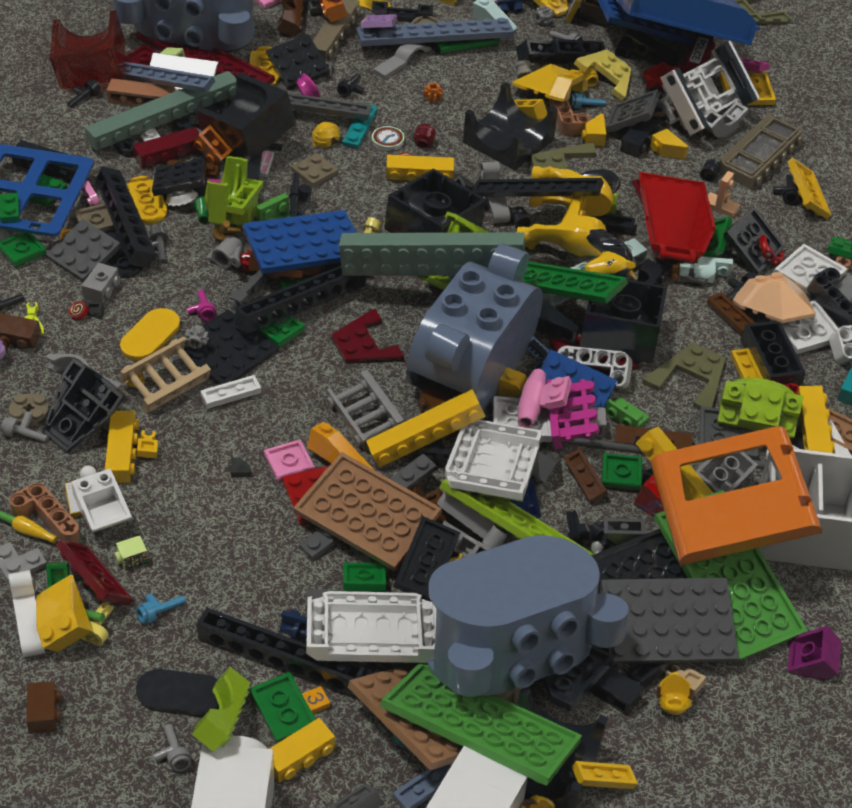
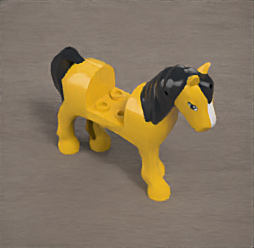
M533 166L531 179L602 178L604 184L599 196L530 197V207H538L541 204H561L568 207V210L558 225L533 224L530 227H518L517 232H524L525 244L532 240L538 242L548 241L581 258L597 257L586 264L584 271L626 278L629 276L636 279L634 272L631 270L636 265L632 262L633 255L627 245L611 233H607L605 225L600 220L590 217L602 216L610 211L613 203V194L621 186L619 177L614 172L605 169L590 170L579 174L569 169Z

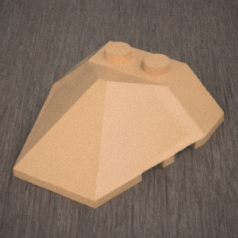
M774 272L768 276L759 275L753 279H748L732 300L741 309H753L755 314H759V312L765 313L766 318L781 323L816 316L806 293L780 272Z

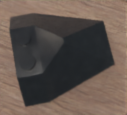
M76 358L71 360L62 374L61 380L63 382L60 390L56 391L53 409L50 408L42 430L45 435L67 452H70L111 417L126 397L122 390Z

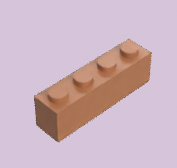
M111 79L106 90L108 103L140 106L175 92V87Z

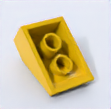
M71 574L36 595V628L44 649L60 652L93 632L75 579Z

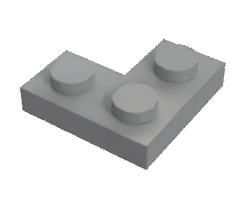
M11 542L0 546V570L8 584V574L30 570L32 574L46 568L47 562L39 548L18 556Z

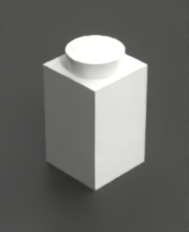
M232 736L225 747L219 746L215 752L202 744L191 808H271L274 792L273 749H267L260 741L245 736Z
M463 746L426 808H520L524 801L528 777Z

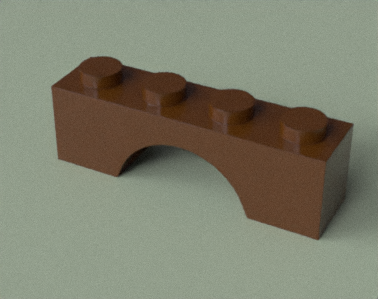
M305 0L280 1L287 10L283 11L278 20V31L294 37L296 32H300L302 27L300 23L303 18L301 14L304 10L302 5Z

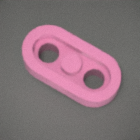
M86 181L81 191L85 197L89 196L87 198L89 205L101 204L89 181Z

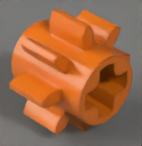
M430 83L428 86H425L423 97H427V101L437 102L442 99L443 89H439L437 83Z

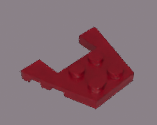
M376 309L370 310L331 334V339L345 363H366L369 360H380L381 362H388L390 359L404 360V355L398 345L379 349L368 332V327L382 324V319Z

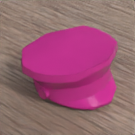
M302 73L301 78H298L296 81L301 95L321 98L315 83L308 75Z

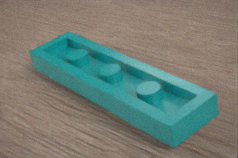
M371 105L368 120L354 118L342 141V146L359 149L377 113L378 106Z

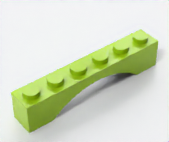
M230 666L216 681L212 690L217 698L219 709H210L198 722L192 733L196 739L213 752L219 746L225 747L231 739V733L235 729L234 725L239 720L238 716L243 710L242 706L245 704V699L250 693L248 691L250 682Z

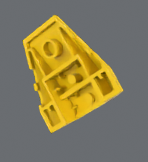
M549 64L512 82L513 86L524 90L532 89L535 94L541 92L545 94L546 98L561 102L570 99L571 90L581 93L588 90L585 74L579 73V70H567L553 64Z

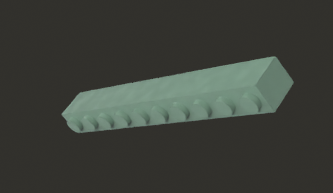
M229 71L214 76L216 82L207 92L180 89L86 126V140L97 151L195 112L194 109L198 106L205 108L235 96L236 78Z

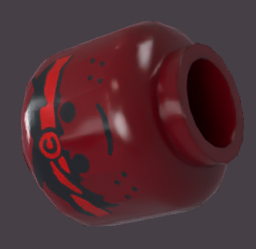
M428 123L420 124L415 129L413 141L420 148L431 147L434 143L436 131Z

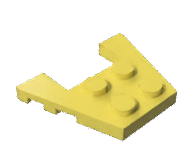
M607 49L576 59L574 65L583 72H586L592 66L617 86L611 93L619 100H624L631 73V68L627 63L621 61L614 53Z

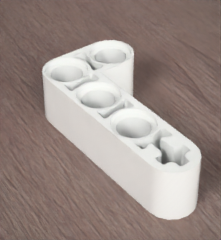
M852 325L842 326L830 335L829 342L835 361L840 365H845L852 360Z
M563 346L559 349L558 353L564 356L570 353L573 356H568V358L590 368L611 370L610 377L614 379L623 376L624 380L621 384L616 385L617 389L624 390L629 386L632 359L625 352L575 346ZM585 354H590L588 361L583 362L582 357ZM607 355V362L601 364L600 359ZM625 357L626 363L620 366L618 364L619 360Z
M26 570L8 574L23 658L44 654L45 649L42 647L36 628V598L31 572Z

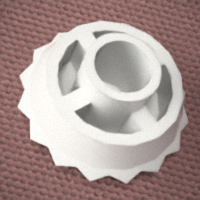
M193 189L168 193L165 201L168 206H183L198 197V193Z

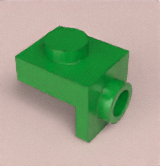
M69 562L47 563L48 586L46 589L70 575Z

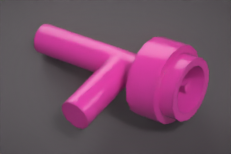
M201 289L197 292L200 303L186 309L189 315L197 312L201 320L208 322L215 318L216 308L214 304L207 301L205 292Z

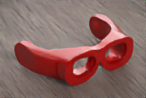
M762 235L759 238L762 256L765 259H771V264L777 267L783 262L784 252L781 251L776 256L767 244V237Z

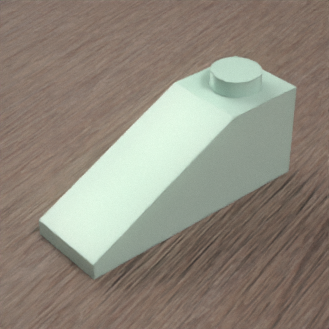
M476 0L473 3L472 18L478 21L506 18L509 20L513 30L517 29V26L495 2L491 0Z

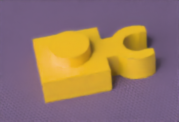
M145 430L141 431V437L138 438L137 457L157 458L158 440H155V431H152V435H146Z

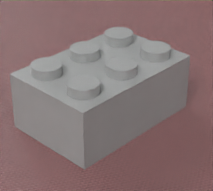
M744 452L706 460L696 472L713 493L721 490L728 492L737 490L752 474L758 464Z

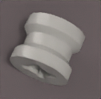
M529 60L515 63V67L518 69L517 77L521 78L532 73Z

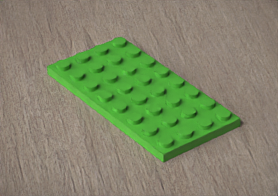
M721 490L707 496L724 493L725 491ZM663 511L656 514L654 520L677 558L665 512ZM759 548L681 565L687 578H727L739 656L737 662L790 641L808 631Z
M419 663L382 699L380 705L381 708L388 710L391 714L398 715L407 719L410 723L428 729L431 733L445 737L452 743L466 746L546 786L578 746L582 735L498 696L478 695L470 697L456 694L433 675L426 663Z

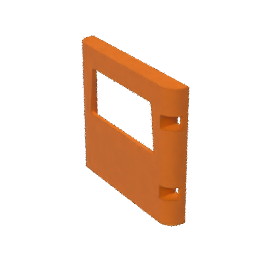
M771 427L660 453L651 460V467L680 566L822 533L818 516L788 432L784 427ZM766 447L782 478L772 482L687 501L684 496L680 467Z

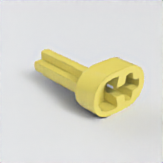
M368 217L364 225V233H379L382 223L373 217Z
M106 601L100 605L96 612L105 614L106 619L114 607ZM89 619L93 632L81 639L93 645L101 646L109 637L108 631L101 626L103 622Z

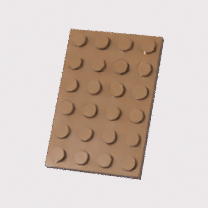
M343 452L337 456L293 508L294 513L393 571L405 559L422 516L435 521L442 513V508Z
M410 663L350 680L348 688L429 770L454 763L463 746L452 743L449 739L431 733L428 729L410 723L407 719L391 714L388 710L380 707L382 699L419 663Z

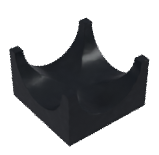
M505 82L501 85L500 94L494 107L483 119L477 121L475 112L470 109L465 112L463 143L516 171L531 159V154L538 153L554 140L558 109L551 107L543 119H534L527 116L514 102L510 84Z
M523 688L520 691L517 706L582 735L578 746L547 786L537 783L528 777L524 800L538 795L552 800L555 808H578L586 786L578 783L571 766L576 761L596 762L603 744L609 717L600 715L595 722L587 725H573L559 721L538 707L532 698L531 689Z

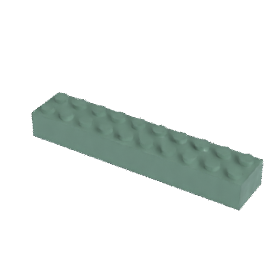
M524 232L342 233L339 243L342 276H455L467 262H474L488 268L495 249L501 243L525 252Z

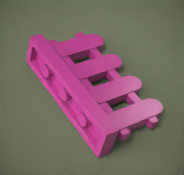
M580 379V382L572 383L569 396L580 394L582 396L568 398L566 406L549 409L551 436L555 449L563 448L562 441L564 440L572 442L571 439L582 437L591 439V436L599 433L598 424L590 423V421L598 418L597 411L595 409H588V407L596 404L595 396L587 395V393L595 390L592 381ZM581 408H583V410H580V411L569 412V410H575V409H581ZM585 423V424H583V425H577V426H571V427H570V425H572V424Z

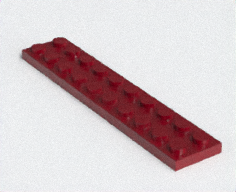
M139 31L136 32L137 39L162 51L166 48H183L187 58L218 62L215 76L229 71L234 77L242 73L267 84L275 82L274 75L218 48H212L213 51L199 49L198 46L192 47L190 45L187 46V44L178 45L176 42L173 44L157 41L141 34Z

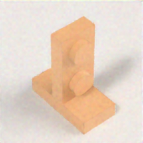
M727 171L721 179L718 195L709 192L708 198L712 210L733 218L740 209L741 204L730 200L732 196L730 190H732L735 181H733L734 173Z

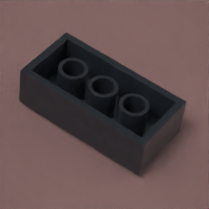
M769 321L746 324L741 341L745 349L749 348L763 379L775 381L783 385L794 383L802 386L806 371L781 322Z

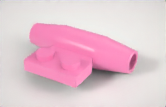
M534 369L523 386L518 404L519 426L531 428L542 407L553 409L566 406L572 384L570 376L557 377L546 384V373L541 369Z

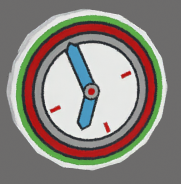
M384 126L377 128L373 132L372 142L379 150L390 151V149H394L395 151L403 146L404 134L398 128Z

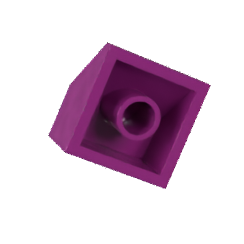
M828 626L796 636L790 640L787 672L819 680L838 676L842 640Z

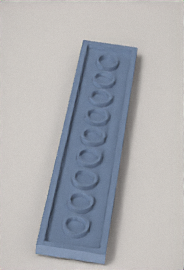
M498 18L497 20L483 19L480 21L470 19L463 22L454 20L452 22L394 24L393 27L357 28V36L361 46L509 38L514 37V30L506 18Z

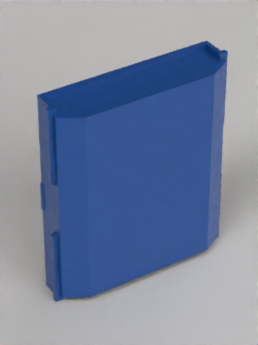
M615 0L628 15L750 46L752 45L756 30H760L755 19L734 0Z

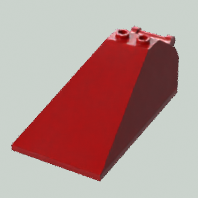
M639 171L638 177L644 216L654 257L662 261L668 259L674 260L676 263L688 262V264L694 265L695 260L700 259L705 253L716 228L705 182Z

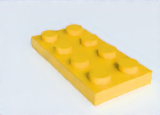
M792 157L787 162L790 167L789 171L794 177L793 181L799 189L798 193L803 199L802 204L806 209L813 210L817 216H822L827 220L832 215L814 172Z

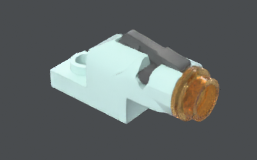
M701 256L694 265L688 264V262L672 264L671 278L678 282L713 283L715 275L730 276L733 259Z

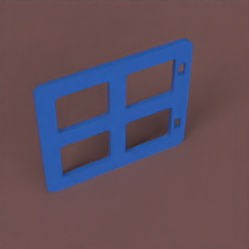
M0 144V163L4 157L33 161L23 182L0 180V191L18 193L19 218L29 199L33 196L61 201L50 223L19 219V222L1 223L0 218V229L49 237L60 235L94 166L93 159ZM48 164L78 168L67 189L37 185ZM31 226L40 227V229H33Z

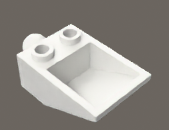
M87 465L80 470L81 478L71 481L75 501L92 533L132 519L111 468L96 473L94 467Z

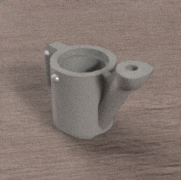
M229 236L208 254L207 258L224 269H228L231 265L240 267V256L244 252L243 244L238 238Z

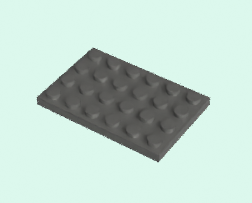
M727 578L601 580V593L618 596L629 607L625 639L621 644L607 648V652L615 656L613 664L737 662L739 659Z

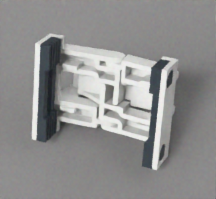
M731 41L712 50L714 59L682 74L678 67L660 77L664 84L662 87L667 96L658 100V102L665 107L670 125L680 120L683 128L687 129L691 136L709 126L704 115L710 109L719 112L736 101L746 106L760 98ZM722 71L731 89L719 95L711 76ZM669 98H670V101H672V102H671V103H672L671 105H669L668 102H667V99H669ZM675 111H676L677 115L679 116V117H677V118L675 117V115H674V113H673V112H675Z

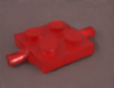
M661 62L643 72L642 78L648 81L646 82V87L657 86L664 90L662 87L664 84L660 77L678 67L682 70L683 65L680 63L677 66H670Z

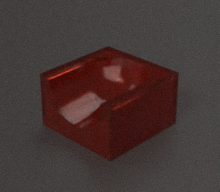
M116 10L110 11L107 28L93 36L74 34L63 26L60 19L53 20L49 59L60 89L84 86V83L89 79H95L98 83L110 82L111 79H124L126 41Z

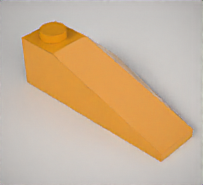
M322 422L311 428L307 443L308 449L330 463L343 452L373 469L338 430L331 427L330 424Z

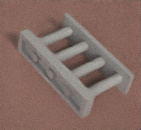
M368 370L361 372L362 381H360V384L338 395H335L331 388H328V398H326L330 408L336 409L354 435L353 438L358 447L362 446L365 452L369 451L366 440L404 422L402 416ZM363 390L369 392L368 397L346 408L341 404V401ZM371 403H377V410L355 421L349 415ZM380 416L387 417L386 423L364 434L358 428Z

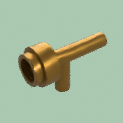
M227 220L222 225H215L212 229V236L217 241L225 240L230 234L241 233V227H230V222Z

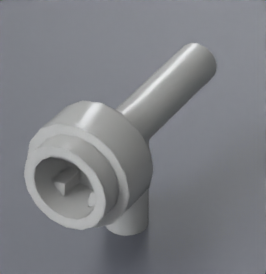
M550 31L549 34L557 39L583 40V37L577 32L565 35Z
M27 411L20 426H18L19 419L5 417L0 429L3 435L13 437L15 433L44 443L48 438L47 435L27 429L33 416L32 413Z
M167 724L164 730L170 746L154 753L153 757L156 763L167 758L172 769L178 772L184 771L191 764L190 752L187 748L180 747L173 725Z

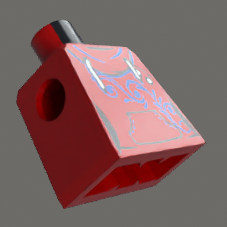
M654 474L643 484L633 504L652 517L664 511Z

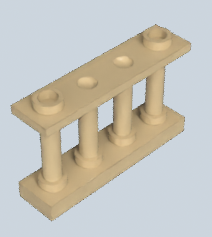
M185 337L174 339L164 348L122 369L120 382L124 383L129 379L144 397L142 410L146 414L209 379L210 367L207 364L197 367L183 350L186 343ZM177 353L191 370V373L186 376L181 375L168 359L169 357ZM162 362L176 381L170 385L166 384L153 368L154 365ZM146 371L160 390L154 394L150 393L136 375Z

